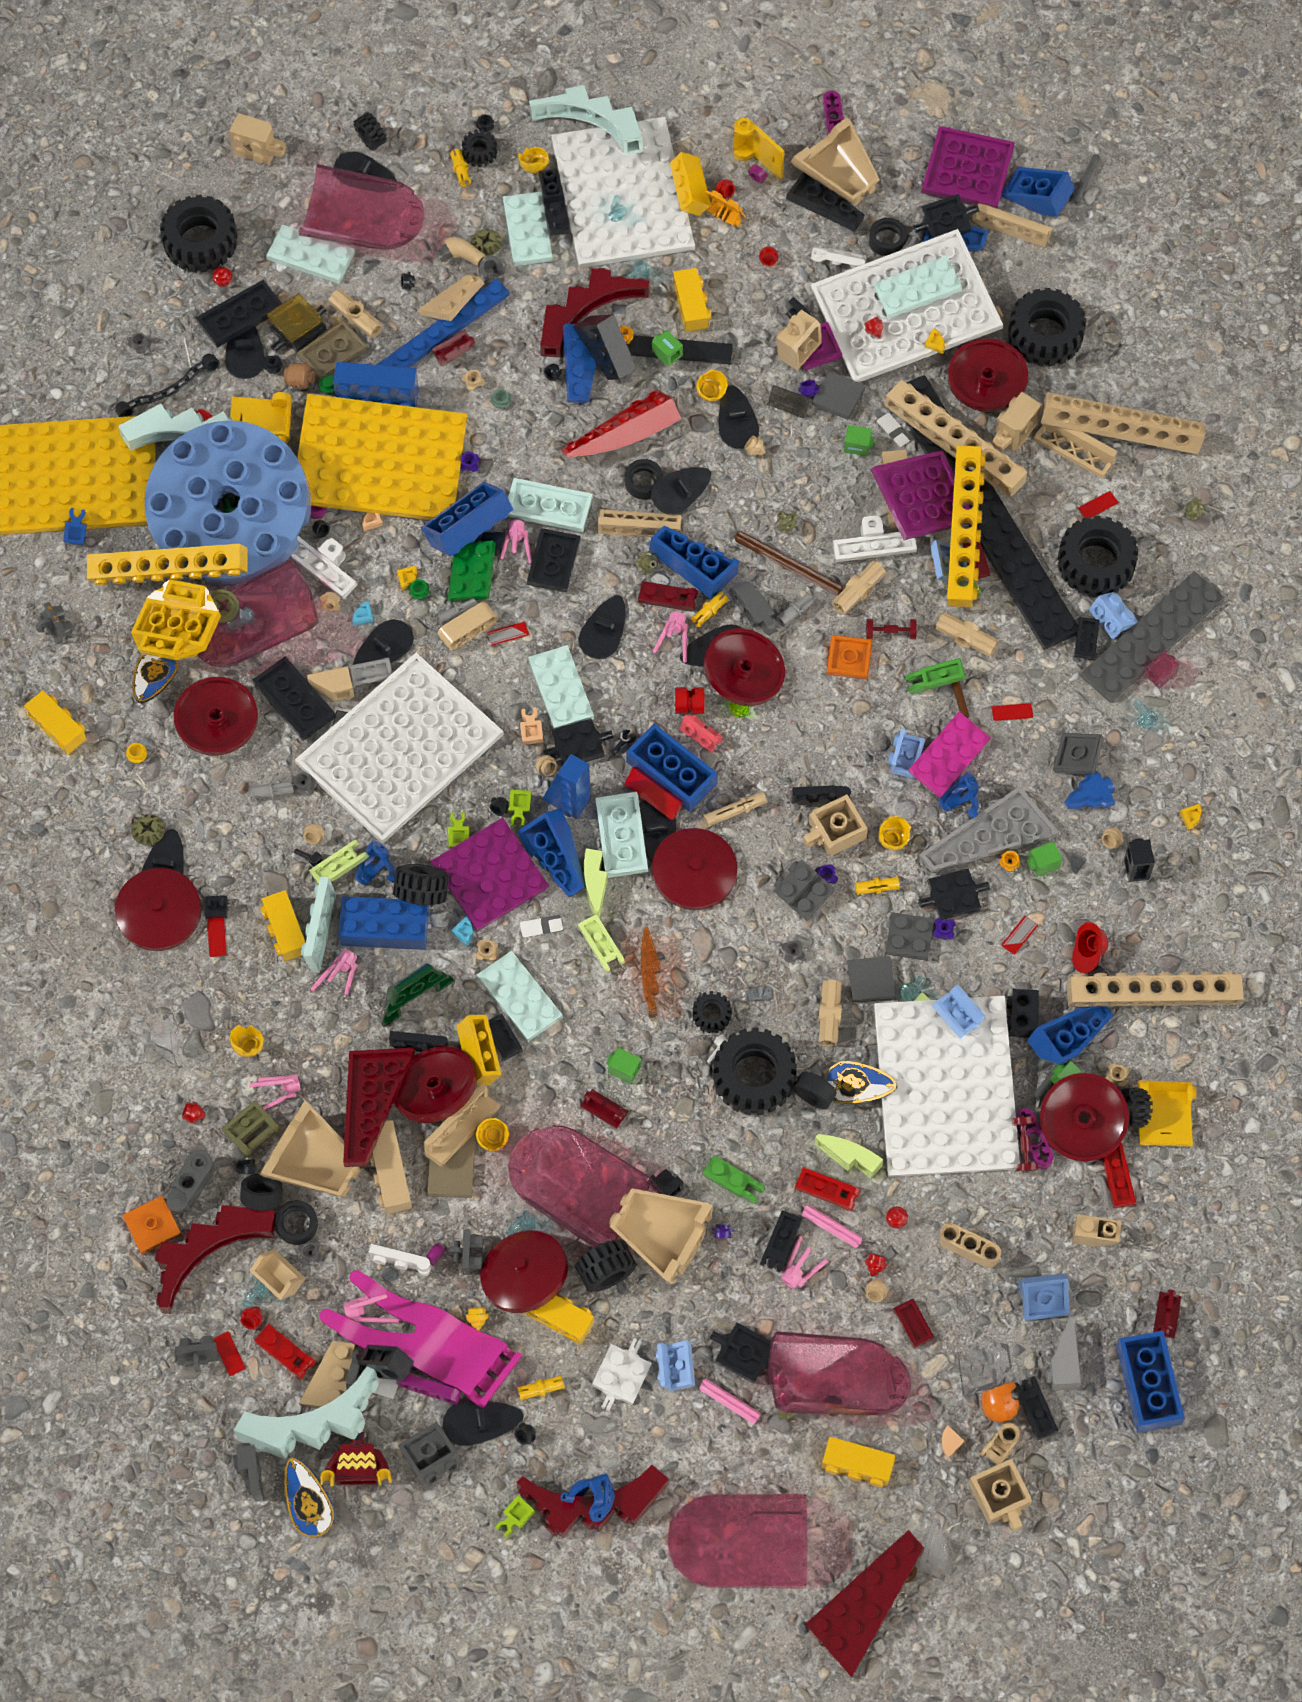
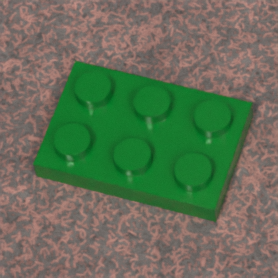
M493 541L468 543L461 548L460 552L453 556L448 599L451 602L489 599L496 547Z

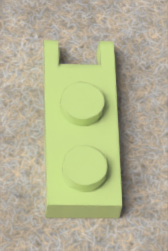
M353 840L310 869L309 872L318 884L320 877H329L332 883L365 861L369 855L367 852H363L358 856L354 849L360 843L358 840Z
M597 914L578 924L579 930L606 973L610 971L608 962L617 958L621 965L625 963L623 956Z

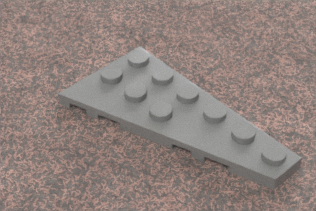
M1019 786L979 813L978 816L970 819L922 852L919 858L931 873H935L1059 836V831Z

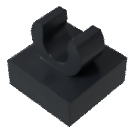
M794 296L788 301L792 307L786 313L789 319L793 315H797L800 310L811 315Z
M227 895L205 896L206 919H227Z

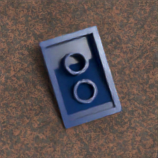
M1018 167L1002 191L1001 196L1040 215L1058 217L1075 188L1068 172Z

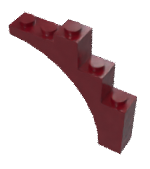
M591 268L589 288L569 286L566 306L558 304L546 305L540 343L541 356L561 358L564 347V324H578L590 312L617 300L649 298L650 280L642 278L630 279L622 276L611 277V270Z
M222 1205L221 1212L216 1214L215 1224L218 1226L191 1224V1229L187 1230L185 1243L188 1244L161 1241L160 1249L157 1248L155 1254V1261L158 1262L161 1270H165L161 1272L160 1284H163L162 1292H158L156 1305L159 1306L161 1313L171 1314L175 1297L182 1283L191 1271L210 1254L238 1241L254 1238L273 1239L275 1211H256L247 1207Z
M651 1465L638 1478L624 1487L614 1490L615 1496L612 1508L600 1522H593L589 1515V1510L594 1503V1496H574V1501L568 1503L561 1500L562 1494L553 1493L541 1488L523 1476L516 1484L519 1489L517 1492L522 1498L527 1501L530 1498L536 1503L535 1508L541 1514H549L545 1518L546 1529L553 1536L557 1537L559 1535L564 1539L581 1518L583 1519L581 1522L591 1531L595 1529L599 1532L616 1512H618V1518L625 1524L630 1522L635 1526L668 1487L669 1478Z

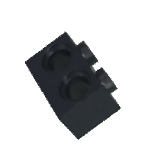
M1137 838L1128 843L1124 856L1128 882L1150 879L1155 864L1150 839Z
M1013 988L1011 996H1007V1009H1010V1016H1007V1026L1010 1029L1009 1037L1029 1038L1038 1027L1039 990ZM1023 1000L1028 1005L1021 1006L1017 1003V1001ZM1022 1020L1027 1025L1019 1026L1016 1022Z
M370 1344L367 1345L358 1362L364 1370L366 1367L375 1369L378 1379L405 1381L414 1363L399 1347Z

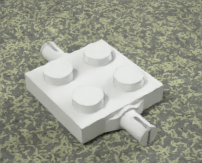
M633 1339L629 1350L621 1349L613 1344L610 1345L591 1385L606 1395L601 1406L602 1409H605L609 1402L606 1411H610L614 1400H622L633 1405L652 1364L637 1355L642 1344L640 1340L634 1348L637 1339Z

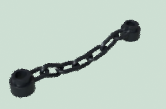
M205 354L202 357V361L189 368L185 375L175 384L151 395L139 396L129 402L121 401L115 406V412L118 417L132 416L133 408L138 405L151 404L174 395L188 382H191L200 371L206 369V371L212 372L219 367L220 362L215 355ZM193 371V376L189 378L188 374ZM174 387L175 391L167 394V391ZM162 394V396L154 399V396ZM148 398L149 400L146 402H141L140 399Z

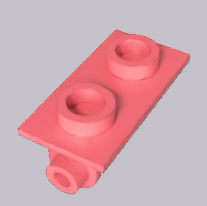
M684 715L679 730L713 753L716 744H720L723 740L721 733L710 726L707 729L704 728L706 723L697 718L696 715Z

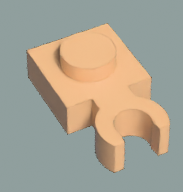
M536 707L533 708V714L530 716L526 715L525 709H522V719L525 721L520 722L522 744L543 743L541 720L536 721L538 717Z

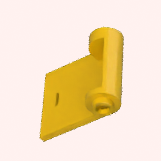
M740 118L734 123L733 155L735 159L747 161L754 156L781 180L784 169V150L750 119Z
M285 392L274 393L272 399L232 396L230 417L233 421L247 422L260 426L278 436L285 443H288L290 440L292 396Z
M1138 1080L1137 1088L1147 1090V1095L1151 1096L1149 1101L1153 1103L1150 1106V1109H1153V1113L1149 1114L1152 1116L1151 1120H1148V1125L1139 1128V1145L1192 1147L1191 1103L1192 1099H1196V1086H1192V1082Z

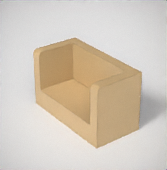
M275 1249L260 1254L249 1270L280 1300L294 1295L305 1280V1277Z

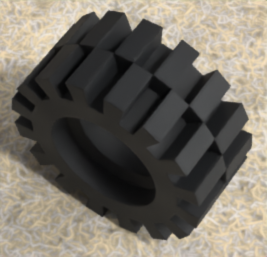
M366 112L354 120L355 131L358 132V136L362 139L361 141L370 150L373 151L386 143L387 138L384 129L381 128V124L377 122V119L372 114Z
M477 129L474 130V134L471 131L468 132V136L465 135L464 140H462L464 160L468 164L472 162L474 167L476 164H478V167H482V164L486 167L488 166V161L492 164L494 162L493 158L496 159L497 141L493 134L490 135L489 131L485 134L483 129H481V132H478ZM476 145L487 147L482 152H476L472 148Z
M710 991L708 995L706 992L702 993V997L698 996L697 1001H694L693 1021H695V1025L697 1027L700 1026L701 1031L706 1029L707 1033L710 1034L711 1030H714V1033H718L719 1029L723 1031L731 1020L732 1007H730V1001H727L725 995L721 997L720 992L713 994V991ZM713 1005L718 1007L721 1013L716 1019H709L704 1015V1009Z
M1143 1088L1122 1089L1121 1093L1126 1100L1129 1111L1128 1128L1145 1127L1149 1123L1148 1120H1151L1152 1117L1149 1114L1153 1113V1109H1150L1153 1103L1149 1101L1151 1096L1147 1095L1148 1091Z

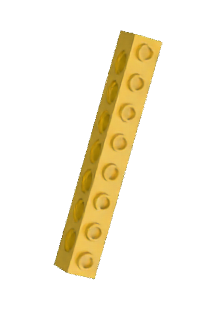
M957 446L947 593L948 606L973 607V600H977V588H974V581H978L979 568H975V561L979 562L980 549H976V543L981 541V530H977L978 523H982V511H978L979 504H983V492H980V485H984V473H981V466H985V454H982L981 446ZM967 467L975 468L973 471H966L965 469ZM966 486L974 487L972 490L969 491L964 489ZM968 504L973 506L969 510L963 508V506ZM964 524L972 525L968 529L962 527ZM963 543L970 544L968 548H963L960 545ZM962 562L969 563L967 567H961L959 564ZM961 581L968 582V585L962 587L959 586L958 583Z
M241 544L87 554V579L93 581L95 585H107V582L125 584L128 580H132L135 583H143L145 579H151V581H164V578L182 580L186 576H189L191 579H200L202 575L217 578L221 577V574L240 576V573L248 572V548ZM227 557L226 563L222 566L223 559ZM205 559H207L208 562H207V564L203 567V562H204ZM188 560V565L184 568V563ZM169 561V566L165 569V564ZM150 563V568L146 571V566ZM131 564V569L127 572V567ZM112 566L111 572L108 573L109 567Z

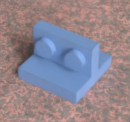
M1067 1273L1022 1278V1280L1018 1281V1288L1023 1300V1316L1025 1321L1069 1315Z

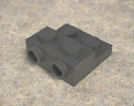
M801 860L800 862H793L788 869L790 873L785 878L780 877L775 882V890L773 892L803 919L808 921L832 895L835 889Z
M438 1422L433 1423L398 1445L422 1486L435 1484L440 1475L445 1472L452 1473L456 1471L459 1464L462 1463L458 1452Z
M250 1443L238 1444L236 1447L237 1455H233V1463L237 1475L241 1474L243 1481H245L248 1495H252L255 1502L264 1501L260 1459L256 1447Z

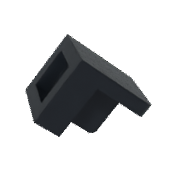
M667 1169L656 1177L654 1175L649 1177L650 1185L659 1194L675 1196L683 1190L684 1182L679 1176L674 1178Z

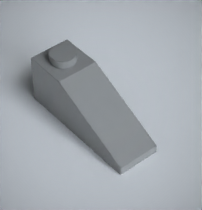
M1069 1317L1050 1368L1046 1370L1047 1384L1051 1383V1390L1079 1389L1081 1384L1074 1317Z

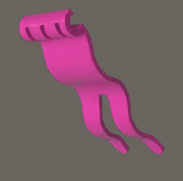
M359 1270L351 1272L349 1276L350 1282L369 1298L386 1294V1299L374 1303L390 1315L416 1326L415 1331L411 1334L379 1331L361 1325L330 1309H323L319 1314L321 1322L363 1349L368 1344L399 1347L414 1361L413 1367L431 1378L463 1392L469 1400L482 1408L486 1406L522 1358V1354L510 1350L507 1344L500 1339L468 1326L435 1306L399 1297ZM502 1354L507 1359H509L510 1362L507 1364L499 1357V1355ZM487 1371H491L498 1378L494 1380L487 1374ZM476 1386L486 1393L484 1397L474 1390Z

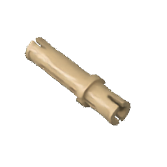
M761 791L747 798L742 797L740 801L704 814V820L707 826L710 827L741 813H750L751 809L767 804L764 793Z

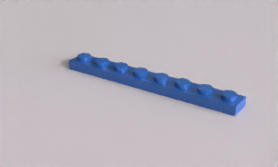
M495 279L474 294L451 321L439 319L376 365L411 367L432 352V348L450 339L510 296L509 290L498 279Z

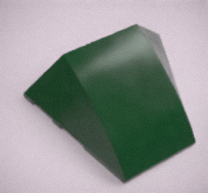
M428 963L400 979L387 989L382 1026L385 1027L401 1017L400 1008L430 988L434 987L439 992L455 982V979Z

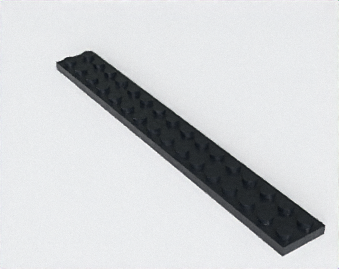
M925 375L906 382L911 384L920 394L926 395L932 403L945 409ZM907 423L925 454L943 450L955 475L956 458ZM984 480V485H980V492H983V504H979L978 511H982V523H978L977 530H981L980 543L983 551L1043 650L1076 636L1078 626L996 490L990 483ZM966 486L964 489L969 491L972 490L974 487Z

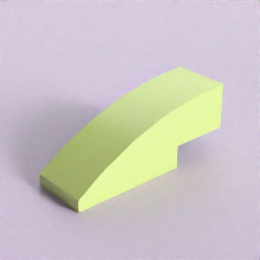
M586 849L584 859L586 894L593 914H597L600 919L607 885V872L601 871L603 851Z
M818 1134L815 1137L814 1144L846 1171L855 1166L871 1179L882 1167L883 1159L859 1144L830 1135Z

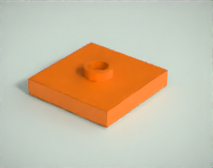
M162 1195L122 1215L141 1255L161 1246V1241L169 1242L182 1235Z

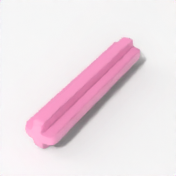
M810 1205L804 1208L802 1216L854 1248L861 1244L862 1237Z
M708 1379L702 1381L699 1387L700 1391L752 1424L758 1421L760 1412Z

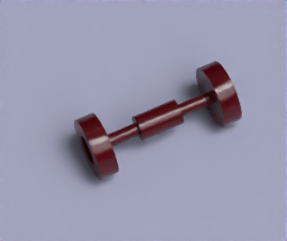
M866 618V639H873V631H884V633L909 631V640H916L917 621L916 619H910L909 627H899V625L873 627V619Z
M1034 1117L1012 1118V1126H1021L1022 1137H1020L1021 1152H1024L1025 1164L1016 1165L1017 1172L1039 1170L1038 1163H1029L1028 1157L1030 1144L1029 1136L1026 1135V1125L1034 1124Z

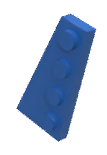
M564 324L567 403H587L590 398L596 361L573 328L576 324Z

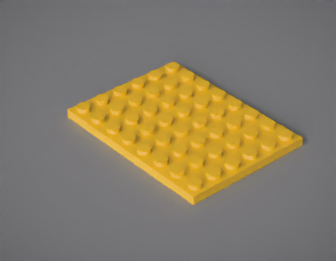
M307 394L297 459L309 483L311 506L432 520L456 502L467 414Z
M136 416L0 425V535L65 531L66 521L72 522L69 515L71 508H74V515L77 517L81 515V510L85 509L86 515L81 520V523L87 524L86 529L148 525L145 514V491L150 473L156 463V442L130 451L120 435L118 426Z

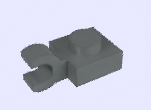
M354 1351L352 1354V1363L346 1381L347 1390L362 1374V1367L358 1364L359 1360H357V1351Z

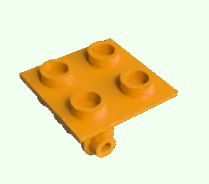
M705 190V193L712 200L711 206L706 209L707 213L715 217L717 216L718 219L722 217V221L733 227H739L742 222L740 217L742 216L746 219L745 214L742 212L743 209L739 207V204L731 199L725 200L720 193L714 190L712 192Z

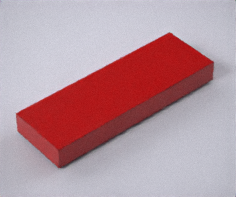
M637 766L632 767L624 783L625 786L633 792H637L641 798L671 820L676 818L684 802Z
M1121 1142L1112 1153L1102 1158L1113 1208L1136 1205L1124 1148Z

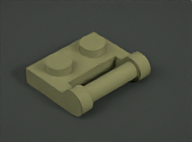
M255 1100L221 1128L223 1133L247 1159L272 1134H277L281 1130L278 1124ZM266 1123L268 1125L247 1145L243 1143L262 1124Z

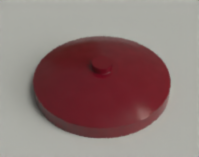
M978 339L966 343L954 353L949 363L948 384L952 393L961 403L974 410L996 412L1009 408L1011 400L1014 397L1017 398L1021 392L1024 393L1027 387L1028 367L1025 359L1017 349L1000 340Z
M743 628L726 630L712 640L705 652L704 669L707 679L716 692L730 702L743 706L761 705L770 701L783 685L785 664L781 653L768 638L758 632Z
M208 677L193 683L183 691L176 702L173 718L177 734L187 747L200 754L219 756L234 752L249 741L257 727L258 709L253 695L240 682L226 677Z
M701 828L679 830L665 838L658 846L652 863L653 881L660 894L673 905L688 910L707 909L722 902L732 891L737 877L736 857L730 845L714 832Z
M167 868L148 869L133 876L121 888L115 903V917L122 934L135 946L149 951L169 950L184 943L196 930L202 911L201 900L194 884L180 872Z
M440 1046L422 1051L413 1056L394 1104L405 1118L413 1122L433 1123L444 1120L458 1112L471 1098L477 1083L475 1066L467 1054L457 1048Z
M1077 1073L1062 1078L1049 1089L1041 1105L1040 1123L1046 1140L1059 1154L1076 1161H1094L1109 1155L1120 1145L1127 1132L1129 1111L1124 1096L1111 1081L1092 1073Z
M527 1230L511 1234L499 1241L487 1254L480 1273L482 1289L489 1301L503 1311L526 1313L536 1310L550 1302L563 1287L568 1274L567 1256L560 1243L545 1232Z

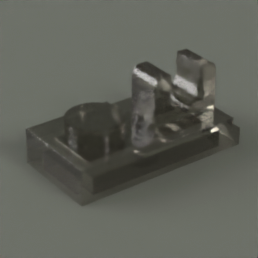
M772 385L767 405L804 418L810 398Z

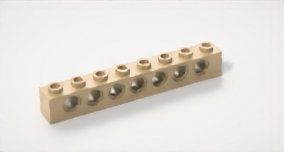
M900 380L886 395L885 406L953 457L956 458L957 446H981L982 454H985V460L992 461H985V466H981L984 480L1007 497L1011 498L1026 482L1027 472L1021 465L1015 464L1005 453H1000L990 442L981 439L975 431L966 428L959 419L951 417L944 408L932 403L926 395L917 392L911 384ZM968 467L972 471L975 470L974 467Z
M1047 392L1041 408L1040 423L1193 454L1199 453L1205 438V423Z
M1211 971L1201 972L1200 975H1192V972H1181L1179 975H1171L1170 972L1150 975L1148 972L1137 973V976H1128V973H1117L1115 976H1107L1106 973H1096L1094 976L1077 973L1067 980L1068 1007L1235 1005L1244 1000L1242 974H1235L1234 971L1222 972V975H1214ZM1172 984H1177L1181 991L1179 993L1175 992L1172 989ZM1193 984L1200 985L1202 992L1195 991ZM1214 984H1220L1223 988V992L1217 991L1214 987ZM1086 985L1093 986L1095 988V994L1089 993L1086 989ZM1108 985H1113L1117 993H1111L1108 990ZM1129 985H1135L1138 993L1131 992ZM1150 985H1157L1159 993L1153 992Z

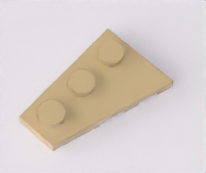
M465 275L419 308L420 315L451 321L484 284L482 277Z
M332 1341L302 1396L299 1406L320 1408L347 1391L346 1381L352 1363V1354L355 1351L354 1343Z

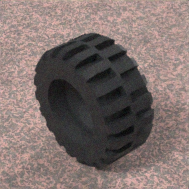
M190 195L182 201L181 199L176 201L175 205H171L167 209V213L163 214L162 223L160 224L163 247L167 257L170 258L174 265L179 264V268L183 270L189 269L190 272H197V270L207 272L208 269L212 268L214 270L218 268L220 264L224 265L227 262V257L231 258L234 254L238 239L235 220L228 206L224 205L219 199L215 201L214 197L211 196L203 197L202 195H196V197H191ZM195 226H209L216 230L210 238L204 241L192 242L182 237L187 230Z
M1040 288L1035 289L1033 293L1027 292L1023 295V298H1019L1015 302L1010 315L1008 339L1011 342V346L1017 349L1023 358L1025 357L1026 361L1031 364L1033 362L1038 363L1037 366L1048 364L1049 367L1055 366L1056 363L1061 365L1066 363L1067 359H1072L1081 348L1086 327L1085 312L1076 299L1072 300V296L1068 293L1063 294L1062 290L1056 289L1054 291L1051 288H1044V290H1040ZM1047 318L1058 322L1065 331L1055 336H1044L1035 332L1029 324L1037 319Z
M1094 516L1093 519L1085 517L1082 518L1081 523L1076 521L1072 524V528L1069 527L1065 531L1060 543L1057 560L1058 569L1062 572L1061 577L1064 581H1069V587L1072 589L1077 588L1080 594L1084 595L1085 592L1090 597H1095L1096 595H1104L1111 592L1118 593L1119 588L1124 589L1127 586L1128 581H1131L1139 552L1135 537L1131 536V531L1127 527H1122L1123 523L1119 521L1114 522L1110 517H1106V519L1101 518V516ZM1089 546H1101L1112 552L1116 562L1107 567H1095L1086 563L1081 558L1079 552Z
M752 1027V1031L747 1032L746 1028L742 1029L739 1035L733 1033L728 1036V1041L721 1043L720 1050L715 1054L713 1082L716 1085L718 1096H723V1102L726 1105L731 1103L733 1110L739 1112L742 1109L746 1115H751V1112H757V1115H764V1110H768L771 1113L776 1110L777 1105L781 1107L786 1103V1098H790L793 1092V1085L796 1082L797 1064H795L796 1057L794 1052H791V1046L788 1042H782L783 1037L779 1034L771 1035V1030L768 1029L760 1032L759 1028ZM757 1056L768 1060L774 1066L775 1077L766 1085L752 1087L743 1084L736 1078L734 1068L742 1059Z

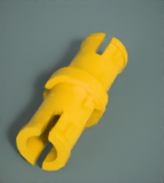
M454 149L456 155L453 150L450 152L454 164L453 171L457 174L459 185L466 187L465 180L468 185L471 184L468 174L469 167L464 161L462 150Z
M719 591L709 602H705L702 605L703 608L691 617L693 624L696 621L698 622L695 626L701 627L710 617H714L717 614V610L728 602L726 595L723 598L721 597L724 594L723 592Z
M897 876L884 879L876 877L874 880L855 882L856 894L874 892L881 894L882 891L899 890V879Z
M561 1375L542 1381L540 1378L535 1383L517 1387L521 1401L539 1395L544 1397L546 1393L565 1389Z

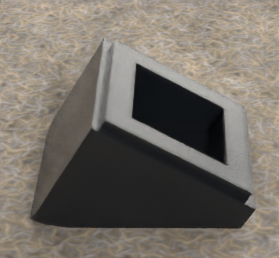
M484 532L480 542L493 541L496 544L495 556H498L504 533Z

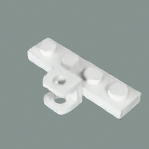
M878 515L867 516L862 519L861 537L833 540L832 543L835 562L917 551L915 538L903 540L900 532L884 534L882 520Z
M298 536L297 540L300 545L291 555V558L342 599H345L357 586V582L338 568L346 557L342 545L333 538H330L317 551Z

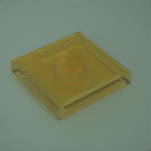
M300 293L267 314L268 319L291 343L323 321L322 316Z

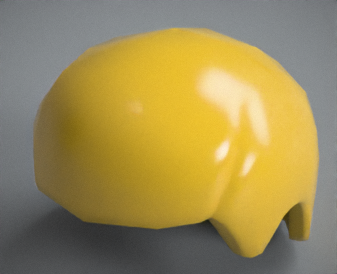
M526 147L523 154H518L520 166L525 172L531 174L543 171L549 163L548 153L540 147Z
M710 369L698 379L696 384L698 395L705 401H718L726 393L728 386L727 378L721 371Z
M888 817L881 824L878 831L881 845L892 851L901 850L910 840L911 826L902 817Z
M237 1025L230 1032L229 1040L233 1051L237 1055L251 1057L263 1049V1035L254 1026L242 1027Z
M497 1118L483 1120L476 1131L478 1144L488 1151L502 1149L508 1143L510 1135L507 1125Z

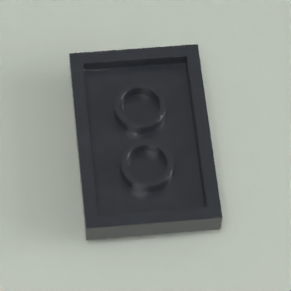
M541 528L527 578V585L567 593L581 536Z

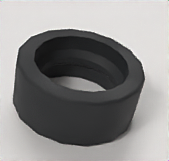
M891 217L878 219L870 228L869 244L872 250L881 256L893 254L902 250L906 242L907 230L904 224L897 219ZM891 230L899 235V240L893 244H884L876 238V235L880 231Z
M635 460L629 464L625 471L626 490L637 499H650L653 485L645 488L638 487L632 482V476L640 471H648L655 475L657 481L663 476L662 469L652 460Z
M807 1071L801 1072L793 1085L794 1092L802 1100L819 1109H828L837 1094L835 1088L829 1082Z
M260 1174L249 1175L241 1182L240 1201L245 1207L252 1210H272L282 1202V1182L263 1177ZM255 1191H266L269 1193H255Z
M294 1200L285 1203L277 1211L275 1226L282 1240L288 1244L301 1245L314 1237L318 1228L316 1212L311 1205L304 1201ZM292 1211H303L309 1217L308 1229L297 1235L288 1233L283 1224L286 1215Z

